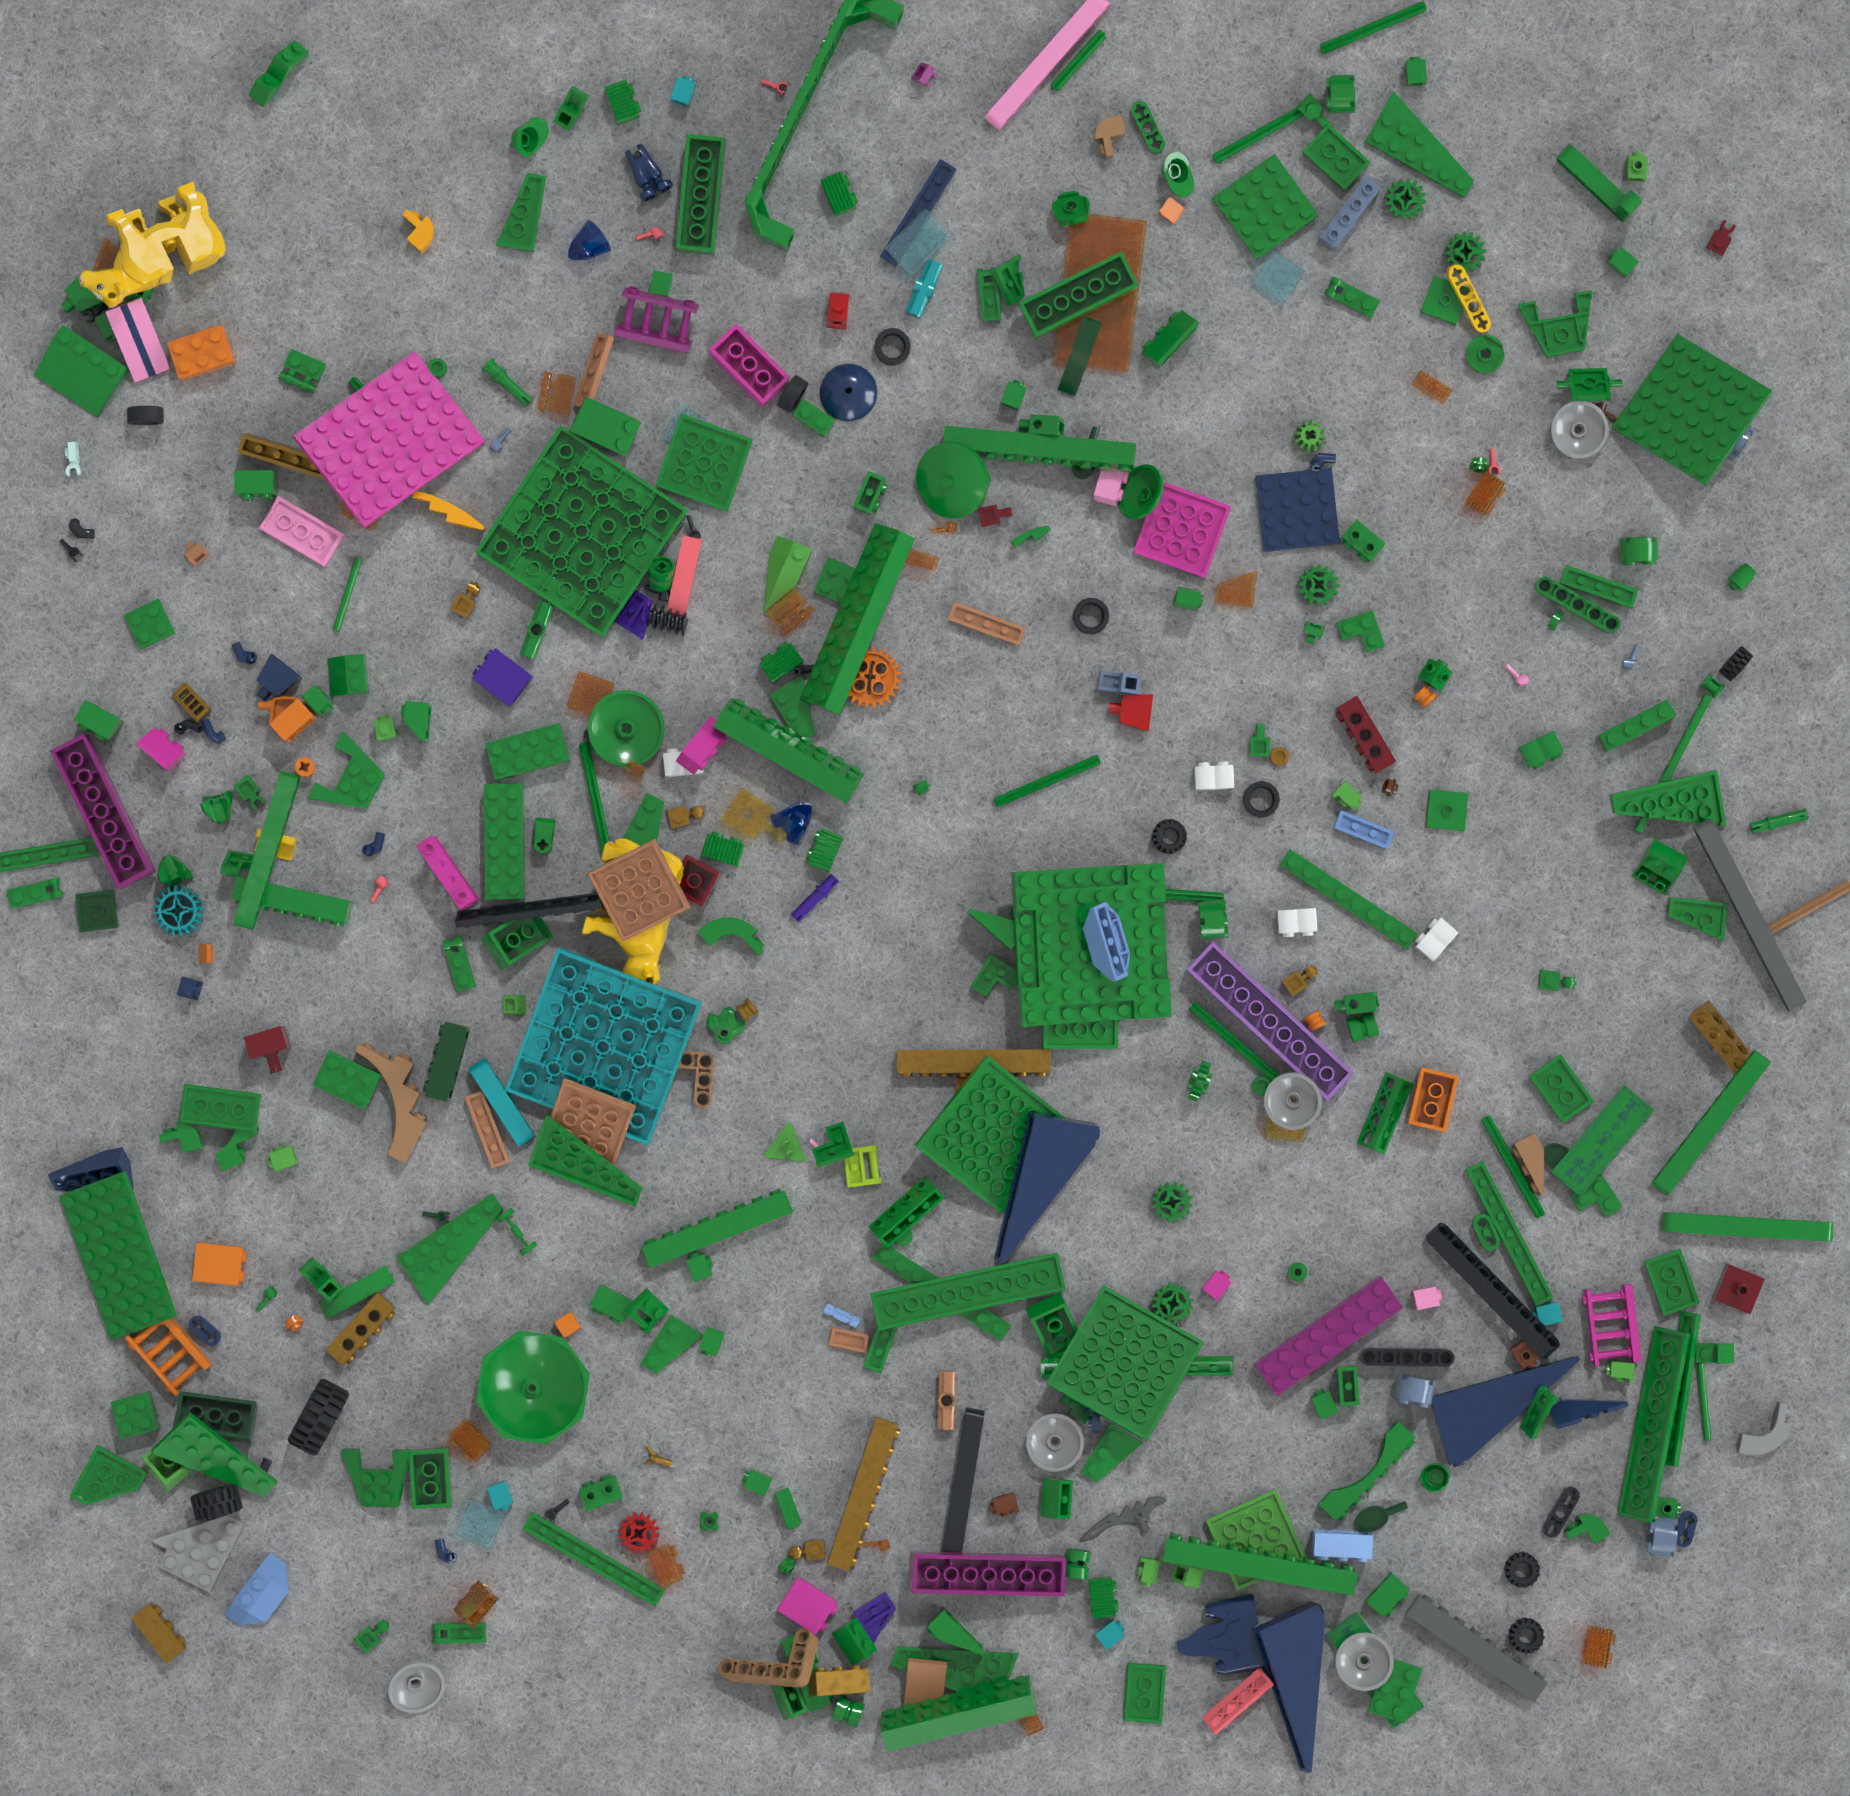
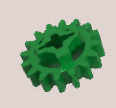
M1401 178L1399 179V184L1393 182V188L1388 187L1387 191L1390 194H1386L1384 198L1389 201L1385 203V206L1391 207L1388 211L1389 213L1395 212L1394 218L1400 215L1401 220H1404L1405 216L1411 220L1412 214L1416 217L1419 215L1417 210L1423 211L1424 207L1421 204H1426V200L1422 199V197L1426 193L1420 192L1423 186L1417 187L1416 180L1412 184L1410 183V178L1406 182H1403ZM1403 187V191L1401 193L1394 194V192L1397 189ZM1411 189H1413L1416 192L1417 196L1413 195ZM1407 192V194H1406V195H1407V199H1410V200H1408V202L1406 203V205H1405V207H1404V204H1405V203H1404V200L1401 199V198H1403V196H1404L1405 193ZM1394 203H1397L1399 205L1400 210L1396 208ZM1417 205L1413 210L1408 211V207Z
M1463 231L1462 236L1456 233L1455 239H1449L1451 245L1446 244L1445 246L1449 250L1444 253L1445 256H1449L1446 263L1451 262L1452 265H1461L1466 273H1468L1469 269L1474 272L1476 270L1475 265L1479 268L1482 265L1479 260H1485L1482 254L1486 253V249L1481 248L1485 243L1478 242L1479 236L1473 238V232L1469 236L1466 235L1465 231ZM1461 241L1460 247L1453 249L1454 245ZM1469 241L1472 242L1476 247L1471 246L1469 244ZM1464 246L1466 248V251L1470 252L1467 255V257H1465V255L1461 253L1464 249ZM1477 256V259L1470 264V258ZM1454 258H1458L1462 264L1458 263Z
M1318 564L1317 569H1315L1311 565V571L1305 569V576L1300 575L1299 577L1302 582L1298 583V586L1302 587L1299 594L1304 593L1303 600L1310 599V605L1313 601L1316 602V606H1319L1320 602L1327 605V599L1333 601L1332 594H1338L1335 588L1340 587V585L1336 584L1335 581L1339 578L1332 576L1335 572L1334 570L1328 572V566L1321 569V564ZM1313 573H1323L1325 575L1323 577H1317ZM1307 579L1310 582V589L1308 591L1306 589ZM1329 580L1331 581V590H1330V591H1329V589L1327 588V582H1328ZM1314 581H1316V582H1320V581H1321V582L1323 583V584H1322V588H1323V589H1322V590H1321V588L1315 589L1314 586L1316 585V583H1315ZM1316 593L1321 594L1324 597L1316 598L1313 597V595Z
M1202 1060L1199 1068L1194 1067L1187 1085V1089H1190L1188 1099L1197 1102L1200 1094L1205 1095L1212 1077V1073H1209L1211 1063Z
M1167 1181L1166 1187L1160 1184L1159 1188L1161 1190H1154L1157 1196L1151 1197V1200L1155 1201V1204L1151 1205V1207L1157 1208L1154 1214L1160 1213L1161 1220L1166 1217L1168 1223H1170L1171 1219H1174L1175 1223H1177L1178 1217L1184 1220L1183 1214H1190L1187 1208L1193 1205L1188 1203V1200L1193 1198L1192 1196H1187L1189 1189L1182 1190L1183 1184L1177 1187V1182L1174 1181L1173 1185L1170 1186V1183ZM1173 1189L1180 1191L1183 1196L1178 1197L1174 1195ZM1166 1191L1164 1200L1159 1201L1161 1194ZM1169 1197H1172L1174 1200H1181L1174 1203V1207H1171L1169 1204L1163 1205V1203H1167L1170 1200ZM1185 1203L1181 1212L1178 1213L1179 1205ZM1161 1208H1168L1171 1215L1164 1213Z
M1168 1282L1167 1288L1161 1285L1162 1291L1156 1290L1155 1292L1158 1296L1152 1297L1156 1301L1155 1304H1152V1307L1157 1308L1154 1313L1156 1315L1161 1314L1160 1317L1166 1318L1168 1322L1173 1320L1174 1324H1177V1319L1183 1322L1184 1315L1190 1316L1187 1312L1188 1309L1193 1310V1307L1189 1305V1303L1193 1302V1299H1188L1191 1292L1185 1293L1186 1287L1183 1286L1180 1289L1179 1283L1172 1287L1171 1282ZM1172 1290L1171 1295L1162 1297L1164 1293ZM1179 1292L1184 1296L1185 1302H1181L1178 1298ZM1175 1295V1301L1178 1305L1173 1306L1171 1309L1167 1302L1168 1300L1171 1301ZM1160 1304L1166 1306V1314L1161 1310ZM1178 1309L1183 1310L1180 1314L1173 1316L1174 1312Z

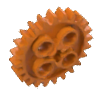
M873 647L872 652L868 648L862 662L868 665L867 670L864 672L858 671L847 697L853 696L851 700L853 704L858 701V706L861 708L865 703L866 709H869L870 704H872L874 709H876L878 703L884 707L883 701L885 700L891 703L890 696L896 698L894 690L900 691V688L896 685L902 683V680L897 677L901 676L902 673L896 671L900 668L899 664L893 665L896 659L892 658L889 660L891 656L889 652L884 655L883 649L877 653L876 647ZM874 661L875 664L873 667L872 674L875 677V679L871 680V694L868 695L867 692L870 686V681L867 679V677L871 676V663ZM879 666H886L885 673H877V669ZM859 682H864V689L861 691L856 690V685ZM878 684L884 685V689L880 693L875 692V687Z

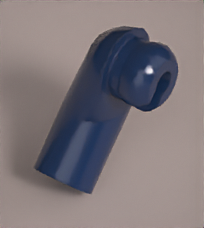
M1318 453L1310 461L1311 470L1318 472L1325 463H1335L1336 454Z
M240 642L231 645L238 661L246 664L255 663L257 659L255 652L244 651Z
M209 719L201 722L206 736L214 743L221 744L222 741L226 740V736L222 731L218 733L214 731Z
M444 1538L435 1540L438 1558L448 1564L454 1563L457 1560V1555L446 1548Z

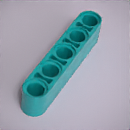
M486 1058L468 1068L516 1144L520 1147L534 1138V1132L509 1093L505 1091V1087Z

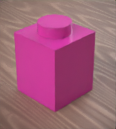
M1215 1270L1202 1289L1218 1301L1232 1283L1228 1280L1230 1276L1223 1270L1220 1272Z

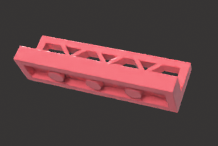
M1259 1668L1201 1718L1216 1735L1274 1684L1268 1675Z

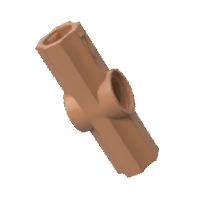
M939 1371L937 1429L954 1430L956 1371ZM944 1395H949L952 1398V1402L949 1405H944L941 1402V1398Z

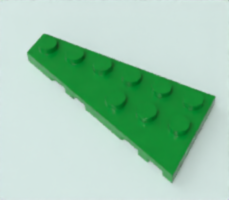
M1393 91L1365 142L1465 198L1474 180Z
M897 1646L890 1665L907 1671L908 1658L947 1662L944 1687L960 1692L962 1690L975 1689L981 1685L995 1684L1001 1680H1009L1019 1653L985 1651L981 1655L969 1650Z

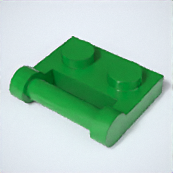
M646 1288L624 1309L623 1314L636 1322L644 1333H649L653 1325L670 1309ZM640 1308L648 1317L645 1320L636 1313L637 1309Z

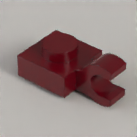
M996 504L978 508L982 528L1001 524L1000 518L1013 516L1011 507L998 510Z

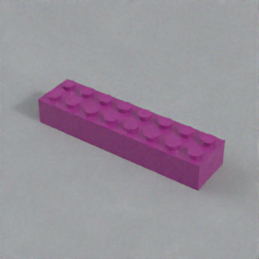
M82 734L51 750L50 752L117 888L124 889L157 872L90 735Z
M1379 1275L1257 1360L1254 1365L1275 1395L1278 1396L1400 1311L1403 1307L1384 1279Z
M910 1551L908 1590L912 1593L1064 1596L1066 1557L1045 1554Z

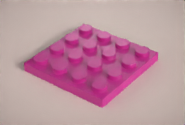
M1163 482V493L1160 502L1146 516L1133 553L1205 579L1231 506Z

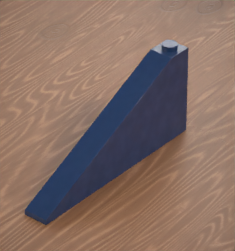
M1029 1112L994 1256L997 1262L1004 1264L1094 1148L1096 1140L1100 1137V1127L1095 1123Z
M1572 1356L1533 1367L1529 1370L1526 1369L1434 1395L1431 1406L1447 1463L1449 1465L1453 1464V1467L1464 1465V1461L1469 1460L1532 1403L1537 1390L1542 1385H1546L1548 1388L1551 1387L1580 1361L1579 1356Z
M1311 1601L1252 1628L1267 1675L1274 1684L1272 1690L1299 1768L1306 1773L1312 1772L1325 1628L1323 1608L1318 1603Z

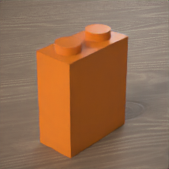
M197 1242L192 1281L241 1285V1282H244L245 1270H242L243 1263L247 1261V1251H244L245 1247Z

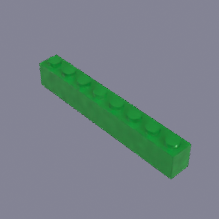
M780 1188L769 1192L770 1196L764 1199L761 1195L751 1199L752 1203L746 1206L743 1202L733 1206L734 1210L728 1213L726 1209L715 1213L717 1217L709 1220L707 1216L698 1220L699 1224L691 1226L689 1223L680 1227L681 1231L677 1233L669 1231L662 1234L663 1238L655 1240L654 1237L644 1241L645 1245L641 1246L649 1268L792 1213L793 1209L786 1191L781 1192Z

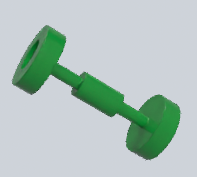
M510 1208L496 1219L499 1223L505 1219L511 1226L510 1230L517 1240L520 1239L525 1248L519 1251L521 1256H523L538 1245L535 1241L529 1245L522 1237L524 1235L509 1218L510 1215L515 1213Z

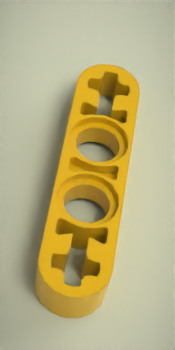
M1450 265L1446 271L1447 278L1473 329L1477 332H1487L1491 327V321L1465 269L1461 265ZM1453 269L1460 270L1458 276L1460 279H1465V281L1459 282L1456 276H1452L1454 273ZM1466 284L1469 287V292L1463 296L1460 293V287ZM1472 301L1478 305L1475 312H1470L1468 309V305ZM1478 315L1480 320L1485 321L1486 323L1483 324L1484 328L1478 327L1477 325L1480 323L1478 318L1475 317L1473 319L1472 316Z

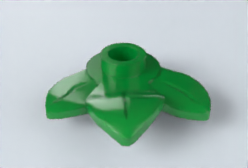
M730 1006L723 1009L719 1016L709 1013L707 1017L709 1030L715 1033L716 1040L721 1044L730 1043L734 1036L740 1035L745 1028V1021L736 1020L735 1012ZM726 1031L728 1035L723 1037L721 1032Z

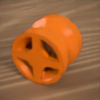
M1426 684L1413 698L1418 700L1420 706L1424 708L1437 695L1432 693Z
M300 758L295 763V770L298 775L309 777L315 772V763L309 758Z
M1320 1010L1302 1018L1308 1024L1310 1032L1326 1024L1325 1020L1320 1016Z

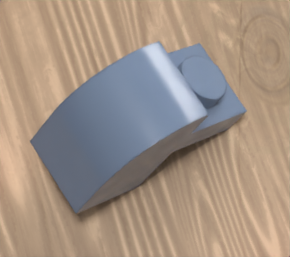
M1099 670L1097 690L1138 695L1142 675Z

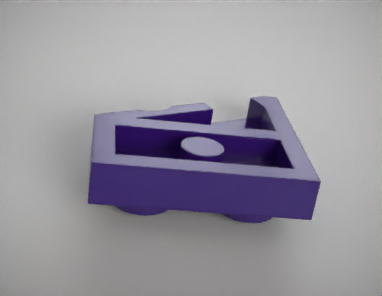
M636 590L614 622L643 640L652 600Z
M885 1591L854 1610L853 1614L857 1617L872 1642L875 1643L879 1633L886 1626L888 1619L895 1612L896 1607Z

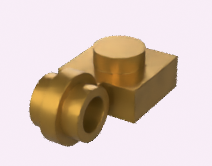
M471 581L466 588L467 596L459 593L450 609L468 619L477 604L471 597H476L481 590L479 583Z
M686 805L667 810L671 828L689 825V816H692L693 819L704 817L703 813H705V810L702 809L701 805L690 808L691 812H687Z
M1310 965L1303 970L1305 973L1303 976L1296 970L1282 980L1290 994L1295 996L1308 986L1304 980L1305 978L1310 980L1319 974L1317 972L1318 968Z
M824 1539L804 1541L805 1549H801V1546L790 1547V1551H788L791 1559L802 1558L804 1553H806L807 1561L826 1558Z

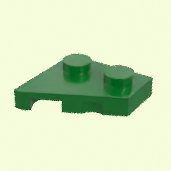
M1020 255L1012 257L991 272L1008 306L1025 297L1023 272H1019L1018 261H1021Z

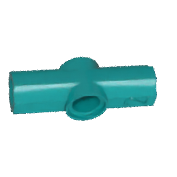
M928 259L921 277H918L913 288V295L905 310L906 313L917 318L922 316L926 304L931 299L932 293L936 288L937 279L943 268L942 264Z

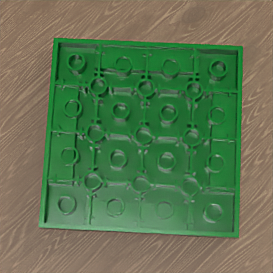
M560 425L475 553L604 638L648 572L650 561L660 554L689 511Z
M1164 863L1011 872L1019 1026L1028 1027L1172 1017L1170 978H1168ZM1103 902H1107L1109 907L1119 915L1130 951L1127 969L1128 976L1117 981H1111L1093 965L1083 931L1090 908Z

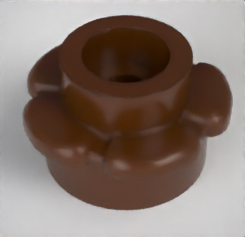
M1387 778L1383 784L1382 792L1389 797L1398 790L1396 779Z

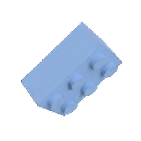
M1312 1529L1311 1553L1318 1560H1329V1557H1335L1338 1561H1348V1558H1354L1358 1562H1367V1559H1372L1373 1535L1370 1532Z

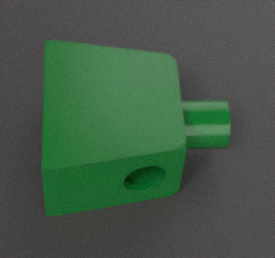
M78 276L65 289L69 298L61 303V306L66 313L77 308L83 314L85 311H91L105 303L97 299L90 290L82 287Z
M1031 414L1030 420L1020 419L1019 430L1029 431L1031 434L1063 436L1065 420L1060 416ZM1042 423L1041 428L1037 429V426Z
M1377 991L1345 995L1344 1000L1334 1001L1335 1012L1346 1011V1015L1379 1011ZM1352 1001H1357L1358 1007H1352Z

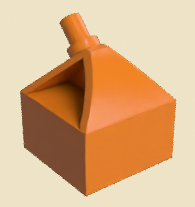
M276 697L268 702H258V709H268L271 712L270 726L287 743H290L317 719V716L302 700L295 697Z

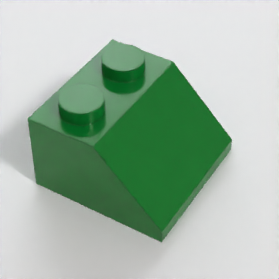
M365 654L328 658L331 697L369 694Z
M405 701V705L401 706V716L404 717V721L422 742L428 743L432 705L426 702Z

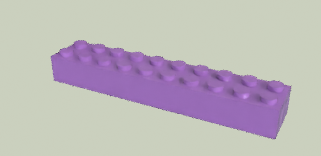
M1211 942L1186 969L1191 976L1292 1070L1311 1078L1326 1101L1354 1073L1214 942Z

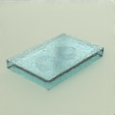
M923 209L884 249L905 273L911 277L951 236L927 209Z

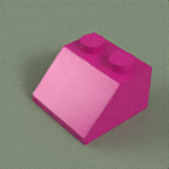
M153 728L137 742V745L164 769L171 771L186 754L182 751L184 747L176 740L174 743L169 740L168 737L170 735L162 728L159 730Z

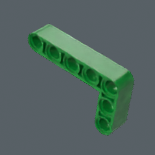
M1568 144L1556 157L1557 162L1620 221L1624 222L1642 203L1641 198L1631 190L1625 195L1571 144Z

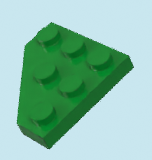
M97 1445L74 1486L70 1497L84 1505H89L140 1489L148 1471Z

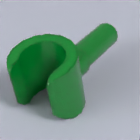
M273 1286L264 1291L266 1298L257 1306L256 1309L258 1311L277 1295V1291Z

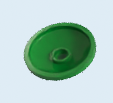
M1143 464L1134 468V471L1129 472L1128 481L1123 483L1122 490H1124L1122 501H1118L1119 510L1125 517L1132 520L1144 518L1160 502L1163 493V477L1156 467Z

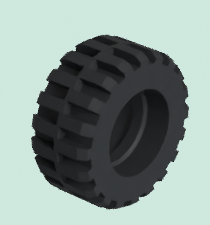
M320 1379L287 1439L289 1444L312 1456L317 1455L349 1397L348 1391L326 1379Z

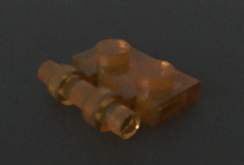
M545 372L540 384L542 385L541 395L538 396L537 400L539 402L538 410L545 411L546 404H552L551 412L570 415L577 377L557 373V379L554 381L551 380L552 373ZM550 387H555L553 398L548 397Z
M793 587L769 607L765 613L777 627L783 623L786 624L781 628L782 632L786 635L790 631H794L797 628L796 626L804 619L807 620L815 610L811 605L805 609L802 608L807 601ZM796 612L799 613V614H798L795 618H793L792 620L789 619V618H790L793 614H795Z

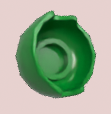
M1438 1463L1425 1466L1420 1474L1422 1486L1427 1491L1434 1493L1444 1490L1450 1481L1448 1469Z

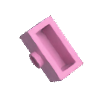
M1118 469L1101 470L1094 492V500L1117 506L1118 501H1122L1124 494L1122 487L1123 483L1128 481L1129 472H1119Z

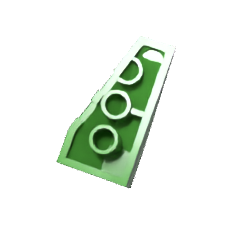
M777 535L769 553L764 614L780 621L782 620L812 553V549Z
M151 1450L141 1457L154 1478L166 1492L170 1491L194 1470L152 1454Z

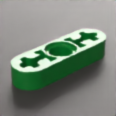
M1137 101L1132 105L1131 114L1148 150L1153 154H1159L1164 150L1165 141L1147 104L1143 101ZM1136 106H1139L1140 108L1144 107L1145 110H1143L1144 117L1148 115L1149 118H1146L1139 122L1138 120H1141L1142 117L1139 113H1135V111L1137 110ZM1151 123L1154 127L1153 131L1150 133L1144 132L1143 124ZM1155 133H1157L1154 136L1156 142H1161L1160 149L1158 150L1156 147H1151L1153 145L1152 138L1147 139V137L1153 136Z

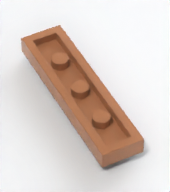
M596 333L574 406L580 408L585 396L595 400L614 337Z
M957 602L953 603L948 617V621L1020 646L1026 627Z
M479 1091L466 1096L465 1100L491 1168L509 1163L510 1159L483 1091Z

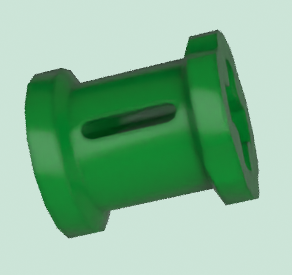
M1711 674L1699 685L1701 688L1706 689L1713 699L1725 687V685L1719 684L1712 678Z

